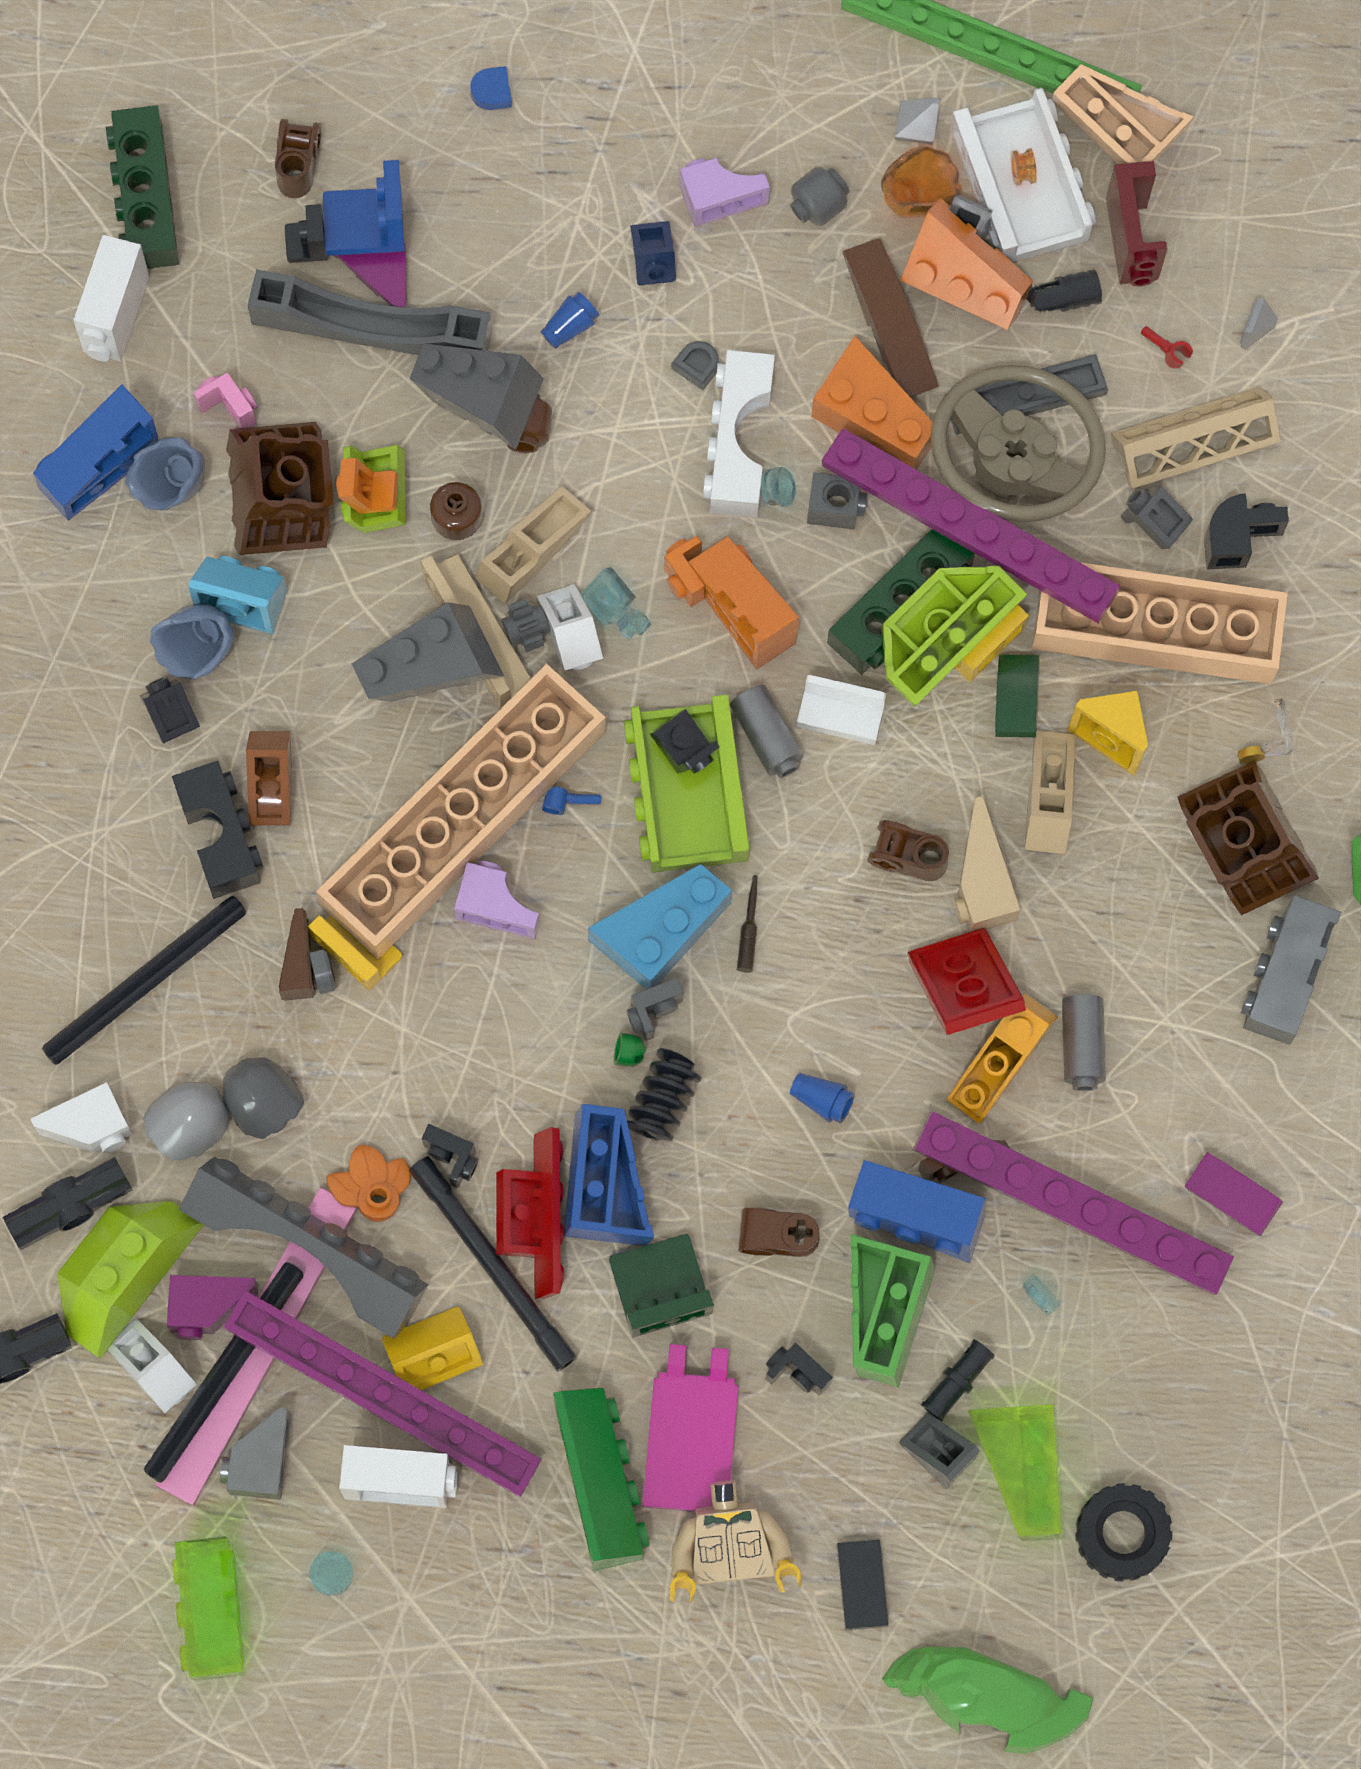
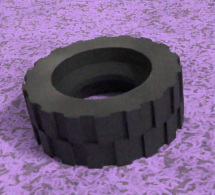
M1119 1483L1115 1486H1107L1101 1489L1087 1501L1077 1518L1075 1539L1079 1544L1078 1551L1081 1557L1086 1559L1087 1565L1091 1570L1095 1569L1104 1578H1114V1581L1123 1582L1129 1579L1133 1581L1148 1575L1162 1562L1168 1554L1169 1544L1173 1537V1531L1170 1529L1172 1521L1170 1515H1167L1165 1511L1166 1506L1162 1501L1159 1502L1154 1497L1155 1494L1150 1490L1145 1491L1139 1485L1133 1484L1128 1486L1125 1483ZM1119 1511H1126L1136 1515L1141 1520L1145 1530L1142 1545L1136 1551L1127 1554L1113 1551L1103 1538V1526L1106 1519Z

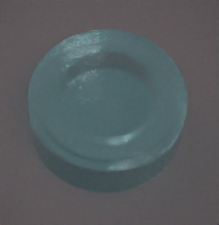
M785 467L767 469L761 479L762 495L769 507L774 509L788 507L793 503L796 495V485L788 469Z
M1032 1274L1022 1283L1024 1291L1046 1315H1051L1061 1306L1056 1297L1036 1275Z
M328 1551L314 1559L310 1566L309 1576L311 1583L318 1592L327 1596H336L345 1592L351 1585L353 1568L343 1554Z

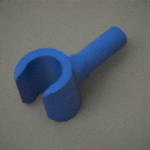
M553 787L545 795L542 810L552 815H563L566 803L572 805L601 804V794L569 793L560 787Z

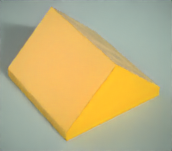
M1132 691L1080 699L1076 704L1067 731L1075 734L1077 738L1135 776L1148 748L1138 692Z

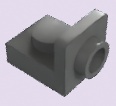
M1162 486L1147 489L1140 488L1134 492L1126 502L1128 508L1120 517L1125 523L1136 522L1161 549H1170L1193 521L1191 516Z
M678 977L631 995L632 1008L626 1010L633 1031L635 1033L642 1031L645 1041L654 1038V1029L648 1015L654 1013L655 1017L665 1016L676 1011L679 1008L677 1004L683 1002L684 992Z

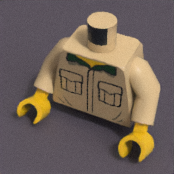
M725 1480L711 1483L712 1506L695 1509L694 1518L684 1522L672 1546L671 1575L674 1579L669 1589V1600L674 1603L675 1590L678 1588L688 1590L690 1604L694 1600L695 1585L775 1576L777 1587L783 1593L782 1579L787 1575L795 1576L800 1588L802 1586L801 1572L793 1564L794 1558L787 1535L771 1514L763 1510H757L755 1502L738 1503L736 1481Z

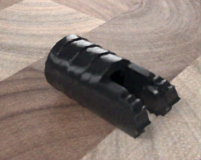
M1093 269L1087 272L1069 274L1064 277H1055V280L1052 282L1031 287L1026 300L1031 307H1034L1040 313L1046 310L1054 311L1058 309L1064 312L1069 311V309L1101 304L1102 291L1098 274Z

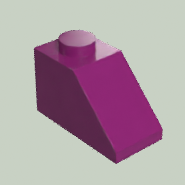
M170 1275L167 1314L168 1329L171 1333H177V1338L181 1340H202L203 1334H214L226 1323L244 1290L254 1296L258 1294L256 1279Z

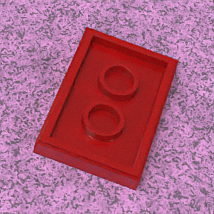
M986 928L974 930L907 952L909 963L946 1035L1026 1011L1024 998Z

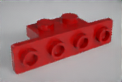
M549 1127L534 1134V1172L502 1169L496 1172V1255L534 1258L535 1299H546L559 1294L564 1282V1268L561 1264V1244L564 1239V1227L560 1222V1204L564 1195V1187L560 1181V1162L563 1157V1144L560 1140V1130L555 1127Z

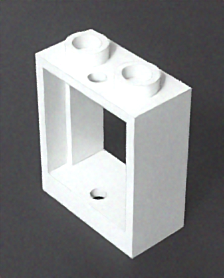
M344 1445L339 1489L345 1500L447 1508L448 1497H456L458 1472H456V1466H451L448 1454Z

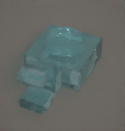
M612 567L603 569L580 594L584 602L604 626L615 622L620 632L627 639H631L635 633L639 636L642 635L651 626L649 619L642 612L630 606V603L636 596Z

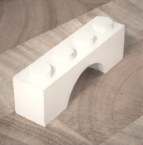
M727 350L726 364L718 363L716 387L723 388L722 401L714 400L711 424L719 425L717 438H709L707 461L715 462L713 475L705 474L703 498L710 499V513L754 518L758 516L763 466L752 461L742 452L736 441L735 433L740 423L748 415L770 406L775 355Z

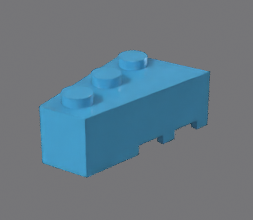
M700 864L588 928V941L642 987L649 989L657 986L731 904L732 890Z

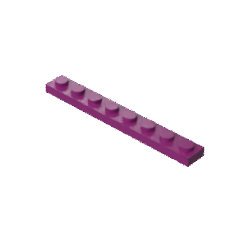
M842 428L821 460L824 468L1098 624L1120 591L1119 584L992 512L974 505L955 491Z
M933 1111L929 1113L913 1147V1151L1212 1295L1218 1294L1234 1256Z
M244 1290L223 1326V1329L438 1452L448 1454V1457L519 1498L522 1496L542 1460Z

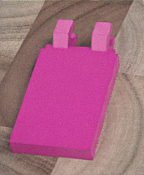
M670 1344L667 1373L659 1372L658 1378H654L643 1507L695 1512L697 1508L712 1506L711 1483L731 1480L739 1385H734L735 1379L726 1378L729 1349L712 1348L709 1376L684 1374L687 1345Z

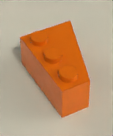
M939 198L927 212L900 281L1008 330L1019 316L1033 280L997 248H991L976 234L977 230L972 225L961 221L948 209L949 205L942 198Z
M854 336L813 398L811 417L838 433L844 428L917 470L932 448V421L857 337Z
M727 536L688 562L705 585L704 599L756 670L796 644L799 616L772 587L767 578L752 564L749 554L742 545L736 546Z

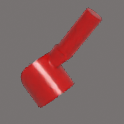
M1147 326L1141 331V335L1165 353L1166 364L1172 369L1181 368L1184 364L1180 359L1176 358L1174 351L1181 352L1187 358H1190L1193 354L1192 347L1185 341H1177L1172 344Z

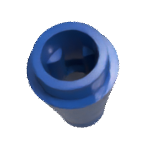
M578 291L573 297L567 296L540 333L554 349H557L561 344L563 345L594 326L595 323L593 321L599 316V313L589 300Z
M799 1073L796 1076L790 1089L791 1096L797 1098L798 1101L829 1123L833 1120L842 1123L847 1117L855 1097V1093L847 1090V1085L803 1073Z

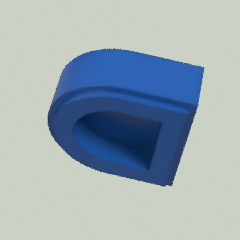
M506 66L483 69L473 76L470 83V92L473 102L478 107L485 110L512 107Z

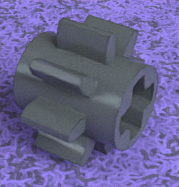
M523 599L508 605L510 616L502 618L501 621L512 647L521 644L524 646L525 651L529 652L544 646L542 635L549 633L550 627L540 604L531 607L528 605L527 600Z

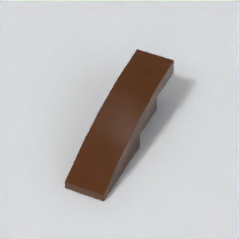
M878 238L842 251L867 326L872 328L882 361L887 363L892 378L909 397L939 387L912 311L881 239Z

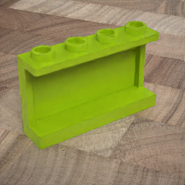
M728 694L712 696L711 704L647 712H640L639 706L631 707V719L624 720L626 744H634L636 758L629 759L631 783L639 782L641 797L634 798L636 821H644L646 836L639 837L641 860L650 861L651 873L695 868L700 864L705 867L747 862L749 859V843ZM684 709L690 714L708 742L716 740L720 746L710 754L714 761L695 774L691 769L677 774L650 735L651 732Z

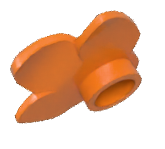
M361 1144L351 1154L349 1171L327 1175V1186L334 1199L342 1206L358 1208L360 1213L367 1219L374 1222H382L391 1218L397 1212L399 1195L410 1184V1168L404 1158L386 1163L383 1155L377 1149ZM373 1196H383L386 1200L383 1203H375L371 1198Z

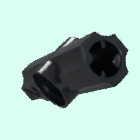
M114 1157L78 1177L69 1176L51 1184L42 1192L41 1197L21 1206L2 1218L21 1251L58 1230L63 1232L80 1226L94 1215V1211L127 1195L133 1189Z
M57 1313L20 1330L10 1329L0 1332V1384L15 1380L31 1370V1366L72 1349L69 1337Z

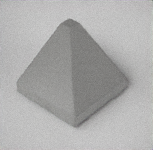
M940 98L901 101L895 139L933 145Z
M1259 298L1255 301L1240 341L1241 348L1247 349L1273 330L1277 324L1278 318L1265 299Z

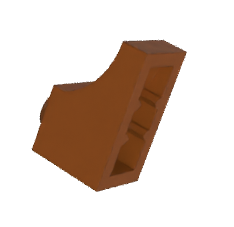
M250 731L246 746L249 826L290 825L291 731Z

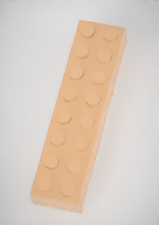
M545 664L316 891L319 905L374 957L379 959L464 874L467 862L474 864L606 733V717L548 664Z

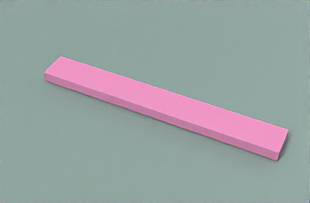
M321 1187L309 1206L313 1216L325 1223L336 1224L345 1231L358 1208L342 1206L334 1199L330 1192ZM289 1242L259 1298H261L284 1263L294 1264L302 1270L304 1274L303 1279L281 1311L298 1319L326 1267L302 1247ZM255 1347L166 1479L161 1483L157 1482L155 1484L157 1488L193 1507L195 1506L275 1358Z

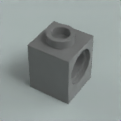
M813 472L807 524L854 530L856 516L864 517L867 493L859 492L860 488L838 475ZM833 496H841L847 500L848 504L843 507H835L828 502V499Z

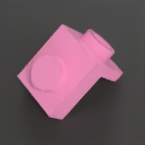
M228 372L220 377L213 376L206 379L200 384L198 390L194 392L196 405L201 413L222 402L239 428H251L256 425L253 410L257 408L253 397L245 387L239 390Z

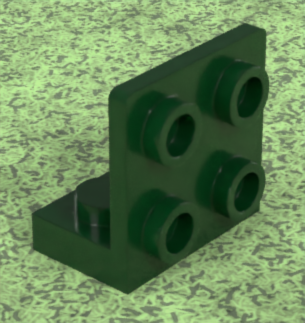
M688 1234L609 1257L610 1267L632 1338L713 1314L714 1304L710 1291L705 1288Z

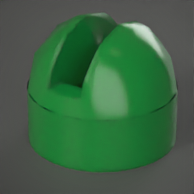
M619 1033L614 1050V1065L635 1067L643 1061L646 1046L640 1037L628 1033Z

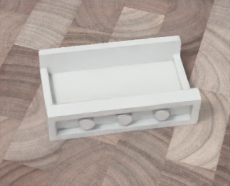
M1043 88L1035 89L1033 98L978 115L971 116L968 108L954 111L951 120L950 130L976 202L993 211L988 232L993 249L997 248L1012 262L1089 241L1092 225L1096 224L1092 204L1089 201H1084L1080 191L1083 190L1080 171L1077 167L1072 168L1068 158L1070 156V146L1065 133L1059 134L1055 122L1058 120L1055 104L1052 99H1046Z

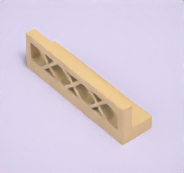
M1260 387L1111 433L1113 447L1123 457L1128 485L1132 489L1281 442L1273 398ZM1265 416L1268 434L1255 438L1244 434L1252 420ZM1225 429L1233 434L1224 448L1214 450L1207 446L1213 434L1217 431ZM1188 441L1195 445L1188 459L1177 462L1170 458L1178 443ZM1147 453L1158 457L1150 471L1137 475L1134 457Z
M458 553L436 564L432 556H429L421 561L422 574L439 606L441 607L450 602L471 607L505 676L483 680L499 709H501L531 678Z

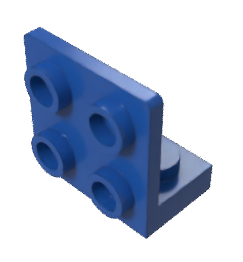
M399 160L383 161L384 177L376 178L377 188L323 192L326 255L405 251Z

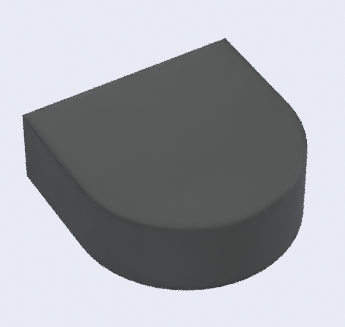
M702 341L691 342L681 350L671 363V369L701 390H704L717 373L718 353L709 343Z
M324 949L309 953L320 994L335 991L337 986L329 953Z

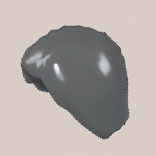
M266 1057L246 1058L227 1070L223 1078V1100L236 1126L245 1135L265 1139L268 1135L281 1131L286 1127L290 1119L296 1118L304 1105L302 1093L297 1088L296 1082L278 1064Z

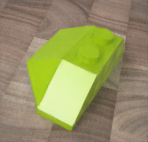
M999 566L939 568L882 624L886 679L915 707L1028 594Z
M171 1200L108 1207L57 1273L66 1334L99 1359H101L204 1226V1224L180 1211V1206Z

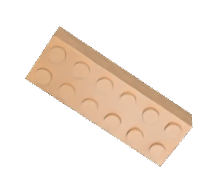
M1082 563L1120 585L1119 593L1098 624L1039 590L1031 649L1272 684L1279 670L1288 596L1286 592Z

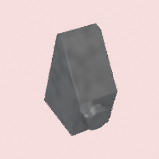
M278 1408L231 1447L230 1458L223 1457L220 1483L227 1484L226 1490L230 1495L281 1500L291 1417L288 1409Z

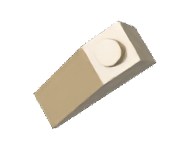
M1037 730L1033 746L1024 850L1057 854L1066 853L1072 822L1075 734Z
M983 796L975 798L972 807L958 899L954 900L957 918L960 924L967 923L969 932L981 928L990 929L1017 921L1020 913V907Z

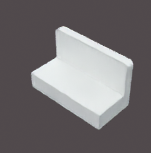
M807 675L796 727L875 745L887 693Z

